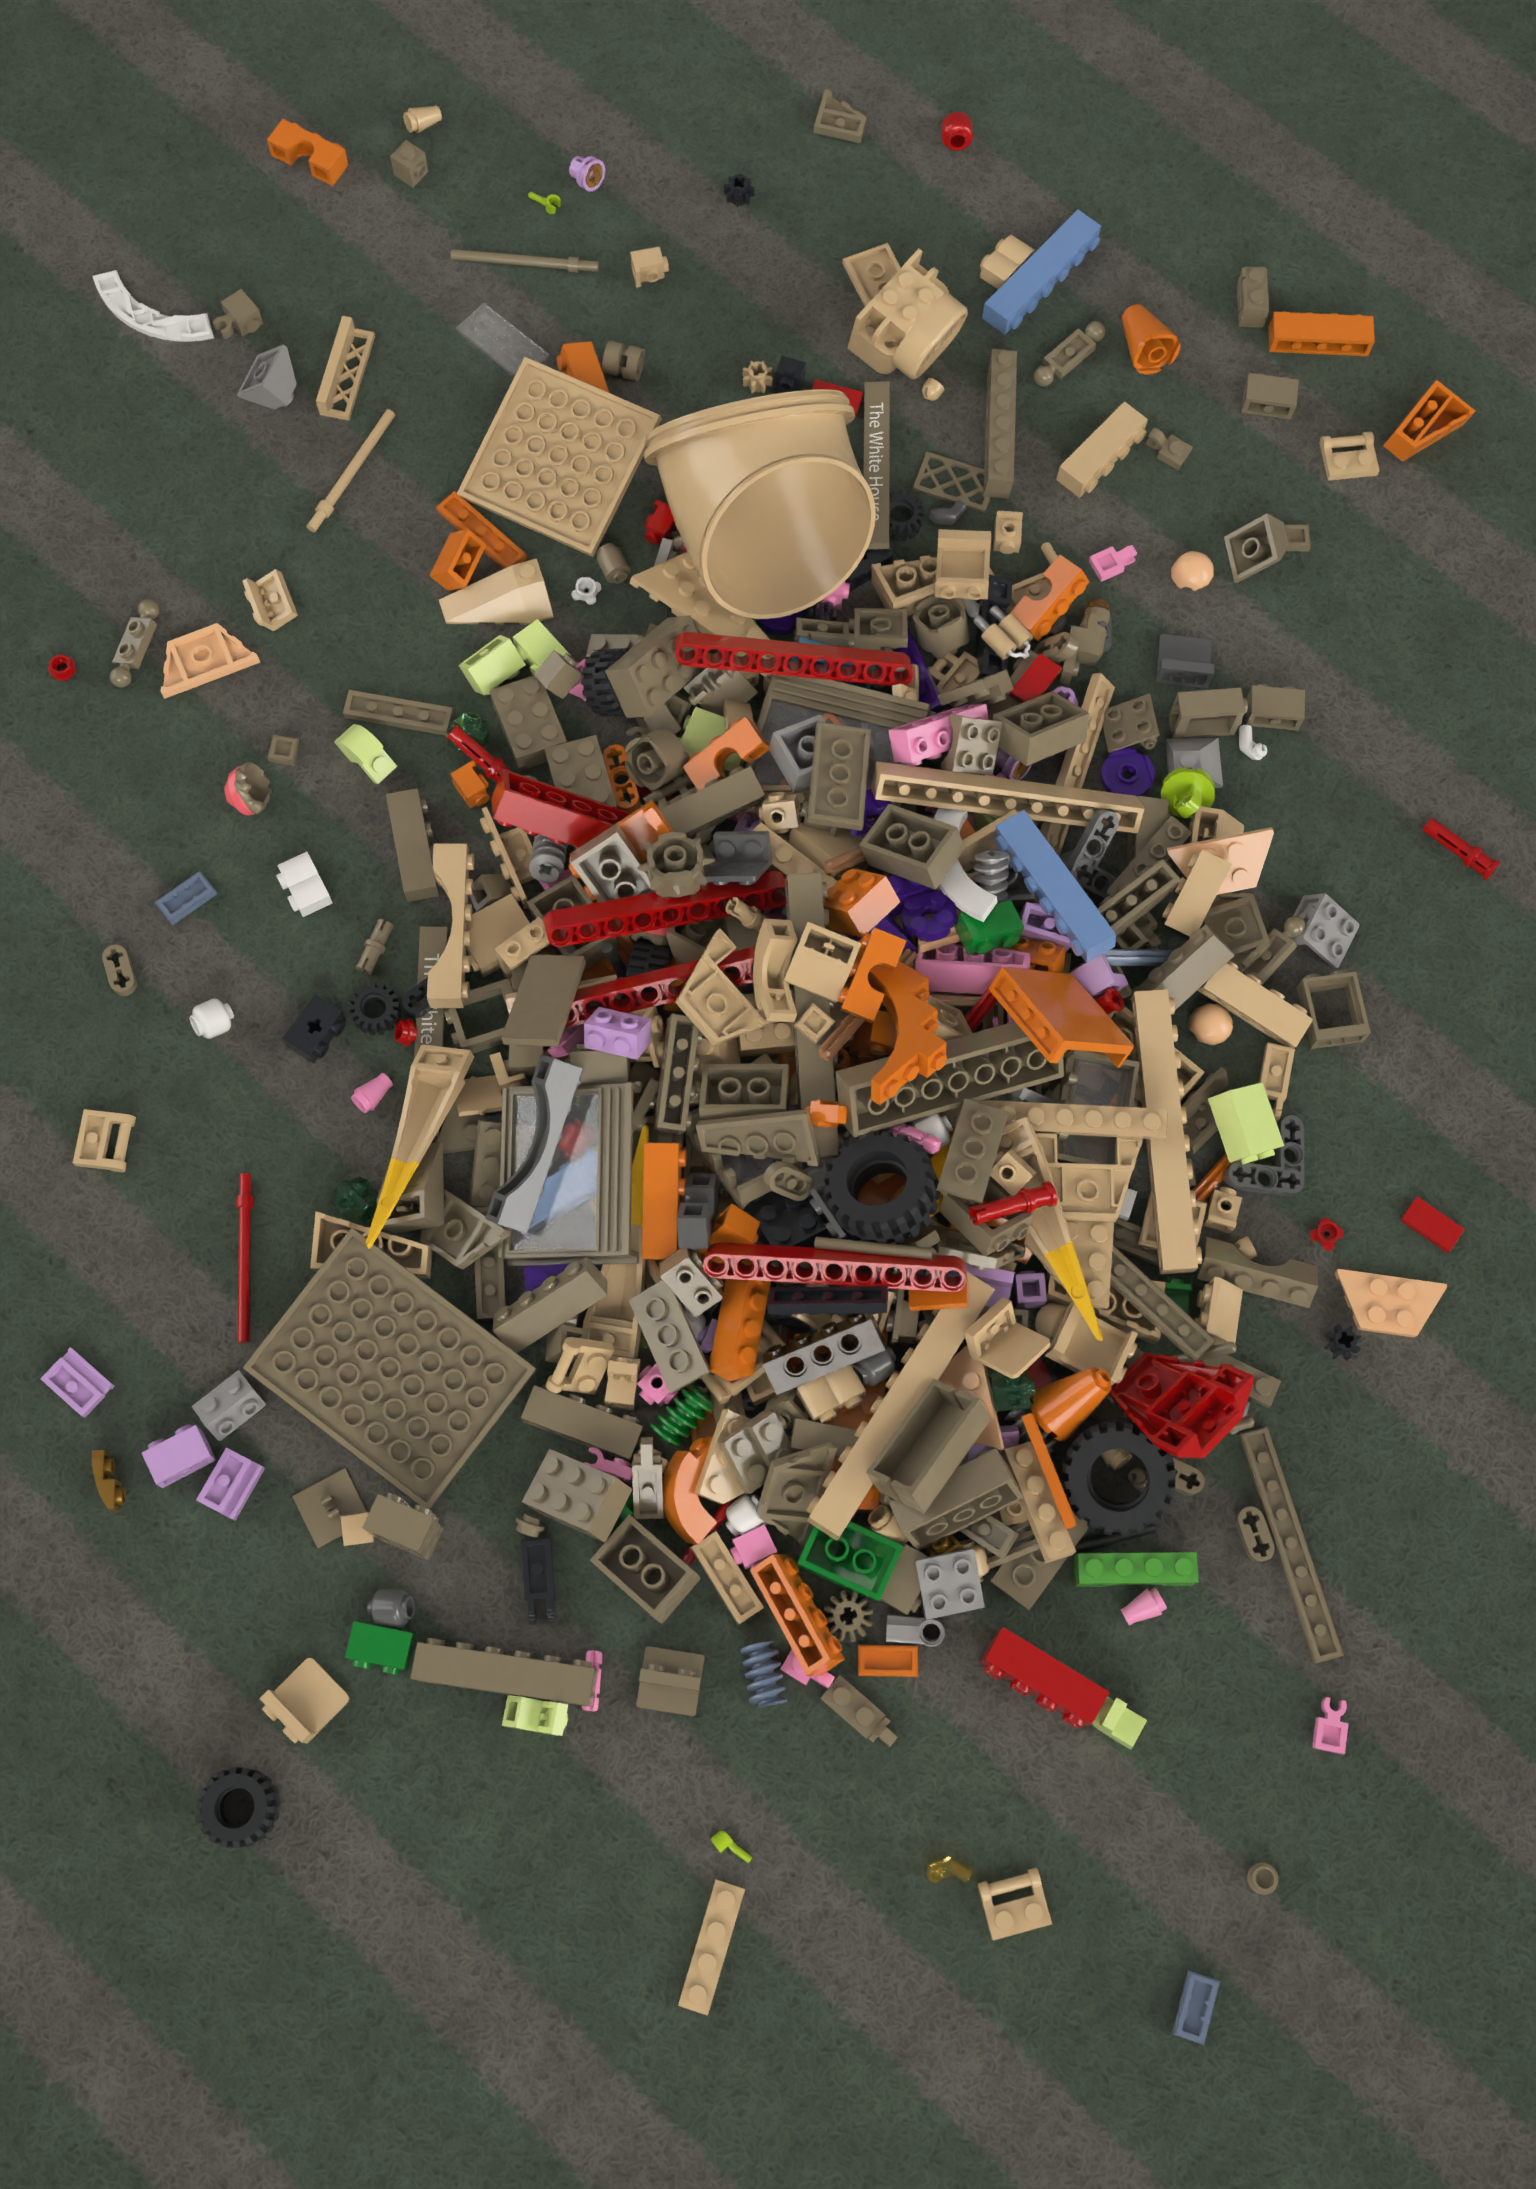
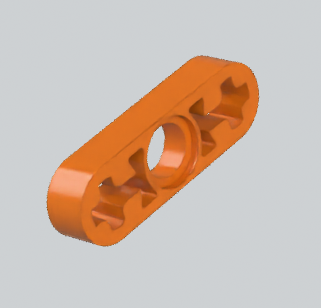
M610 745L603 752V760L617 808L633 813L641 807V801L636 784L628 775L625 767V762L628 761L627 753L625 754V748L621 745ZM614 755H618V759L620 762V766L615 767L613 761ZM620 775L629 777L628 781L624 784L615 783V779ZM628 792L631 803L626 805L623 793Z

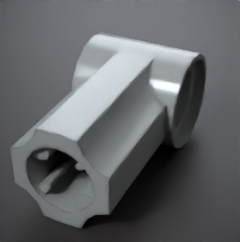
M887 1615V1642L924 1644L933 1647L939 1645L944 1639L945 1625L939 1618L926 1620L925 1617ZM928 1624H935L939 1627L940 1634L934 1639L927 1638L923 1633V1628Z

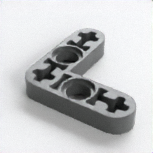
M1100 809L1093 814L1066 864V867L1082 888L1102 899L1108 897L1106 891L1117 877L1097 866L1119 825L1118 816L1114 812ZM1103 818L1109 822L1107 827L1101 823ZM1097 831L1098 833L1103 834V836L1100 837L1094 835V832ZM1095 839L1097 849L1094 853L1089 854L1087 852V844ZM1080 867L1081 870L1089 873L1087 878L1078 875L1075 869ZM1103 875L1105 884L1103 888L1097 890L1094 885L1095 880Z
M1288 1115L1277 1122L1284 1146L1275 1149V1166L1253 1163L1242 1165V1162H1235L1223 1172L1225 1184L1234 1190L1279 1196H1292L1301 1191L1304 1187V1125L1302 1121L1296 1116ZM1289 1124V1127L1294 1129L1292 1134H1290V1130L1285 1129L1286 1125ZM1285 1149H1290L1294 1152V1163L1288 1162L1285 1159ZM1237 1171V1174L1240 1176H1247L1249 1174L1250 1176L1238 1181V1178L1233 1176V1172ZM1259 1172H1263L1269 1177L1270 1182L1268 1186H1263L1259 1183ZM1289 1178L1290 1182H1294V1186L1291 1188L1289 1183L1281 1182L1277 1184L1278 1181H1283Z

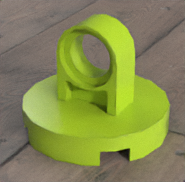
M1180 767L1171 771L1165 777L1161 788V799L1169 800L1168 809L1171 810V814L1174 816L1191 818L1192 814L1200 806L1211 808L1215 799V784L1211 776L1202 769L1197 768V770Z

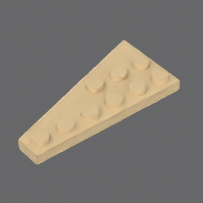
M688 552L631 577L630 584L635 588L640 586L650 593L649 597L656 602L660 600L671 608V613L677 617L691 615L695 627L700 633L770 640L752 618L743 617L728 611L713 598ZM745 652L737 653L740 655L739 657L746 655ZM770 654L762 656V658L764 659H770L773 657V655ZM760 673V674L763 675L765 678L768 677V676H770V675H772V674Z

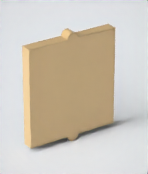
M496 1075L478 1078L472 1076L470 1079H464L466 1083L455 1100L459 1117L502 1111V1094Z

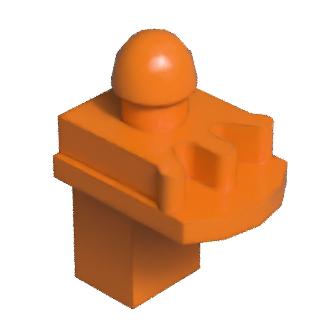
M811 1101V1106L805 1108L809 1109L811 1122L815 1126L837 1128L838 1124H846L847 1106H840L839 1102Z

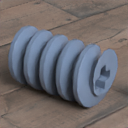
M776 1641L756 1643L740 1650L741 1654L750 1656V1658L743 1661V1666L752 1668V1670L745 1674V1678L754 1680L753 1683L747 1686V1691L756 1692V1695L749 1698V1703L758 1704V1707L788 1702L787 1698L778 1697V1694L785 1690V1686L776 1685V1681L783 1678V1674L774 1672V1669L779 1667L781 1662L771 1659V1657L779 1653L778 1649L769 1648V1645Z

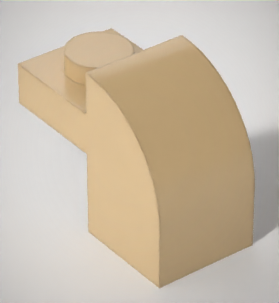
M619 1356L611 1357L607 1369L606 1407L634 1411L638 1388L637 1383L639 1381L640 1359Z

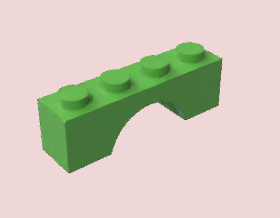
M1197 1552L1078 1553L1073 1557L1075 1587H1105L1126 1584L1192 1586L1199 1583Z

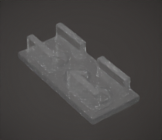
M485 303L480 305L456 327L457 332L464 336L468 342L483 354L489 356L513 378L524 357L543 365L550 358V354Z

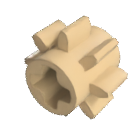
M751 361L749 368H743V386H749L751 393L760 391L765 393L766 386H772L773 383L772 367L767 368L764 361Z

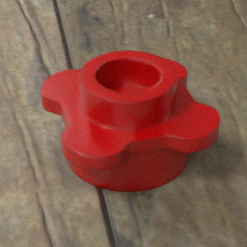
M1321 1218L1318 1222V1227L1311 1230L1309 1236L1312 1241L1319 1242L1324 1250L1331 1251L1335 1247L1334 1243L1341 1239L1344 1233L1336 1223L1328 1218ZM1324 1232H1328L1329 1236L1326 1237Z

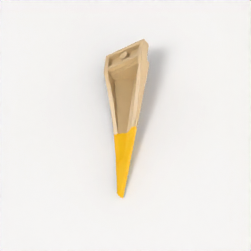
M421 1045L411 1065L403 1110L390 1164L365 1242L369 1249L373 1246L465 1085L464 1078L474 1059L471 1050Z
M1023 1117L1006 1126L997 1154L1000 1151L1006 1154L1012 1149L1037 1172L1023 1188L1032 1189L1039 1187L1045 1181H1050L1055 1187L1043 1147L1039 1143L1030 1120L1027 1117ZM1057 1194L1058 1201L1056 1206H1043L1035 1209L1029 1226V1233L1057 1274L1096 1339L1102 1341L1103 1337Z
M648 1125L642 1127L632 1164L631 1250L639 1252V1264H603L601 1273L608 1281V1295L588 1307L583 1322V1329L588 1330V1340L612 1343L615 1350L613 1355L629 1358H638L641 1327L629 1299L643 1292L645 1286V1259H642L644 1143H648L649 1139Z

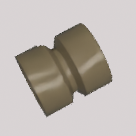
M609 340L603 356L602 372L616 377L622 374L624 379L639 381L645 361V349L632 345L625 348L624 343ZM628 356L626 367H623L625 363V357Z

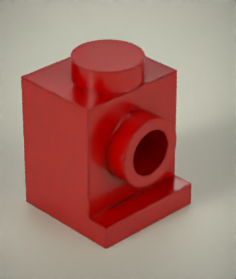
M656 500L654 503L655 513H650L645 522L647 532L644 538L653 545H661L663 538L671 539V531H676V524L669 505Z

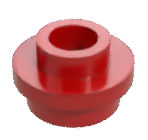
M56 655L50 660L48 670L55 680L65 681L75 674L76 665L70 657ZM66 666V669L59 671L60 667Z
M412 1019L399 1020L395 1028L394 1038L402 1046L408 1047L417 1037V1026H414Z

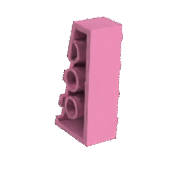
M956 943L922 953L918 952L915 960V970L929 978V993L952 992L954 994L971 993L983 995L1002 967L1030 970V953L998 947L985 954L975 953L967 955L964 946Z

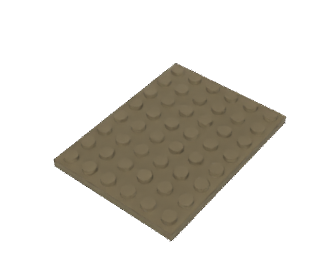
M351 1228L248 1360L243 1369L420 1506L430 1510L537 1368L375 1244L369 1249L365 1243L367 1238L354 1228Z

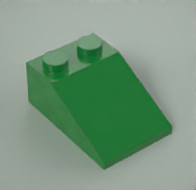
M849 1521L837 1541L814 1526L797 1566L819 1578L880 1602L904 1546Z

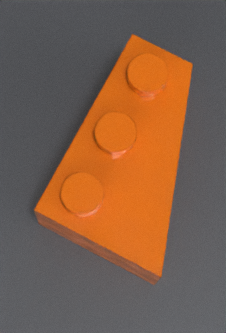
M1436 380L1383 446L1403 462L1463 426L1476 411Z

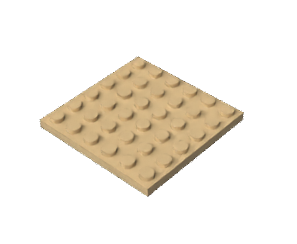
M524 357L457 495L468 502L594 557L644 456V451L647 449L644 445L646 436L658 427L662 418L659 414Z

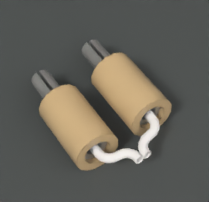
M996 605L993 606L990 613L1000 622L998 626L995 623L990 626L980 615L974 619L973 622L984 632L981 638L1002 660L1007 659L1009 656H1021L1024 659L1029 657V642L1032 640L1033 635L1012 613L1006 616ZM1026 646L1024 653H1013L1016 648L1021 650Z

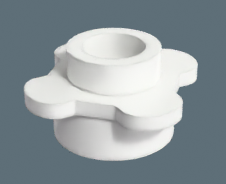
M581 577L577 580L576 590L572 591V598L576 601H586L588 605H592L596 602L597 593L601 591V584L589 577Z

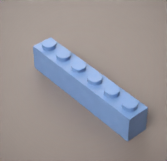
M1078 209L984 303L982 318L1004 335L1011 328L1016 329L1020 325L1023 316L1027 312L1029 314L1032 313L1037 307L1038 301L1042 297H1048L1054 285L1058 281L1062 282L1067 277L1073 265L1078 266L1082 262L1085 253L1088 250L1093 251L1100 241L1101 225Z
M1025 810L996 825V838H994L998 849L1010 854L1009 862L1016 873L1021 872L1025 878L1024 882L1027 889L1032 894L1035 892L1040 898V906L1046 914L1050 913L1053 916L1059 933L1061 935L1066 934L1069 938L1071 949L1075 955H1081L1085 962L1088 963L1114 948L1116 933Z

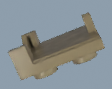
M950 714L949 720L953 731L952 745L948 755L941 762L940 768L953 772L993 776L1003 722Z

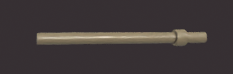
M451 249L450 252L451 260L568 269V272L579 273V270L599 271L598 261L580 260L579 257L569 256L568 259L457 249Z

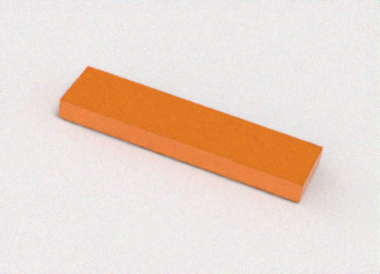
M452 492L436 506L437 512L459 531L469 529L487 545L483 552L502 569L522 563L527 559V554L466 500L457 495V492Z
M1031 1413L1024 1415L1022 1420L1066 1530L1075 1527L1077 1522L1034 1415Z

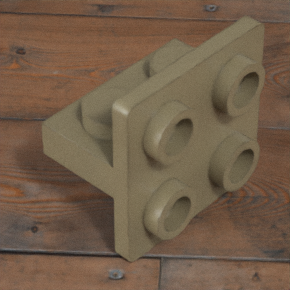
M647 1646L645 1648L643 1666L640 1670V1684L636 1706L638 1708L695 1716L705 1659L704 1655Z

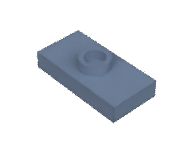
M199 871L155 903L173 926L217 895V892L201 871Z
M1188 1970L1172 2034L1204 2045L1220 1981Z

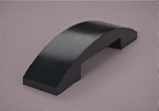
M989 574L988 599H981L978 615L990 626L994 623L998 626L1000 622L990 613V610L996 605L1006 615V608L1011 605L1013 580ZM977 626L976 651L980 675L990 676L1006 670L1008 658L1002 660L1000 656L996 655L995 651L981 638L984 632Z

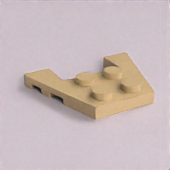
M721 928L711 938L675 1002L713 1046L777 1022L767 1021L764 1009L758 1008L755 1010L717 966L737 948Z
M1035 1133L1043 1147L1065 1220L1116 1222L1143 1138L1116 1137V1165L1058 1163L1057 1134Z

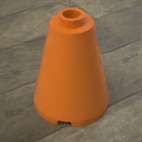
M1132 305L1125 310L1122 315V323L1133 366L1140 374L1149 375L1160 372L1161 366L1166 363L1170 365L1178 356L1181 347L1178 337L1143 305Z
M1091 1367L1039 1387L1029 1396V1398L1033 1397L1034 1401L1030 1405L1031 1411L1038 1424L1047 1434L1054 1432L1058 1435L1055 1438L1056 1440L1066 1441L1078 1430L1111 1391V1378L1104 1369Z

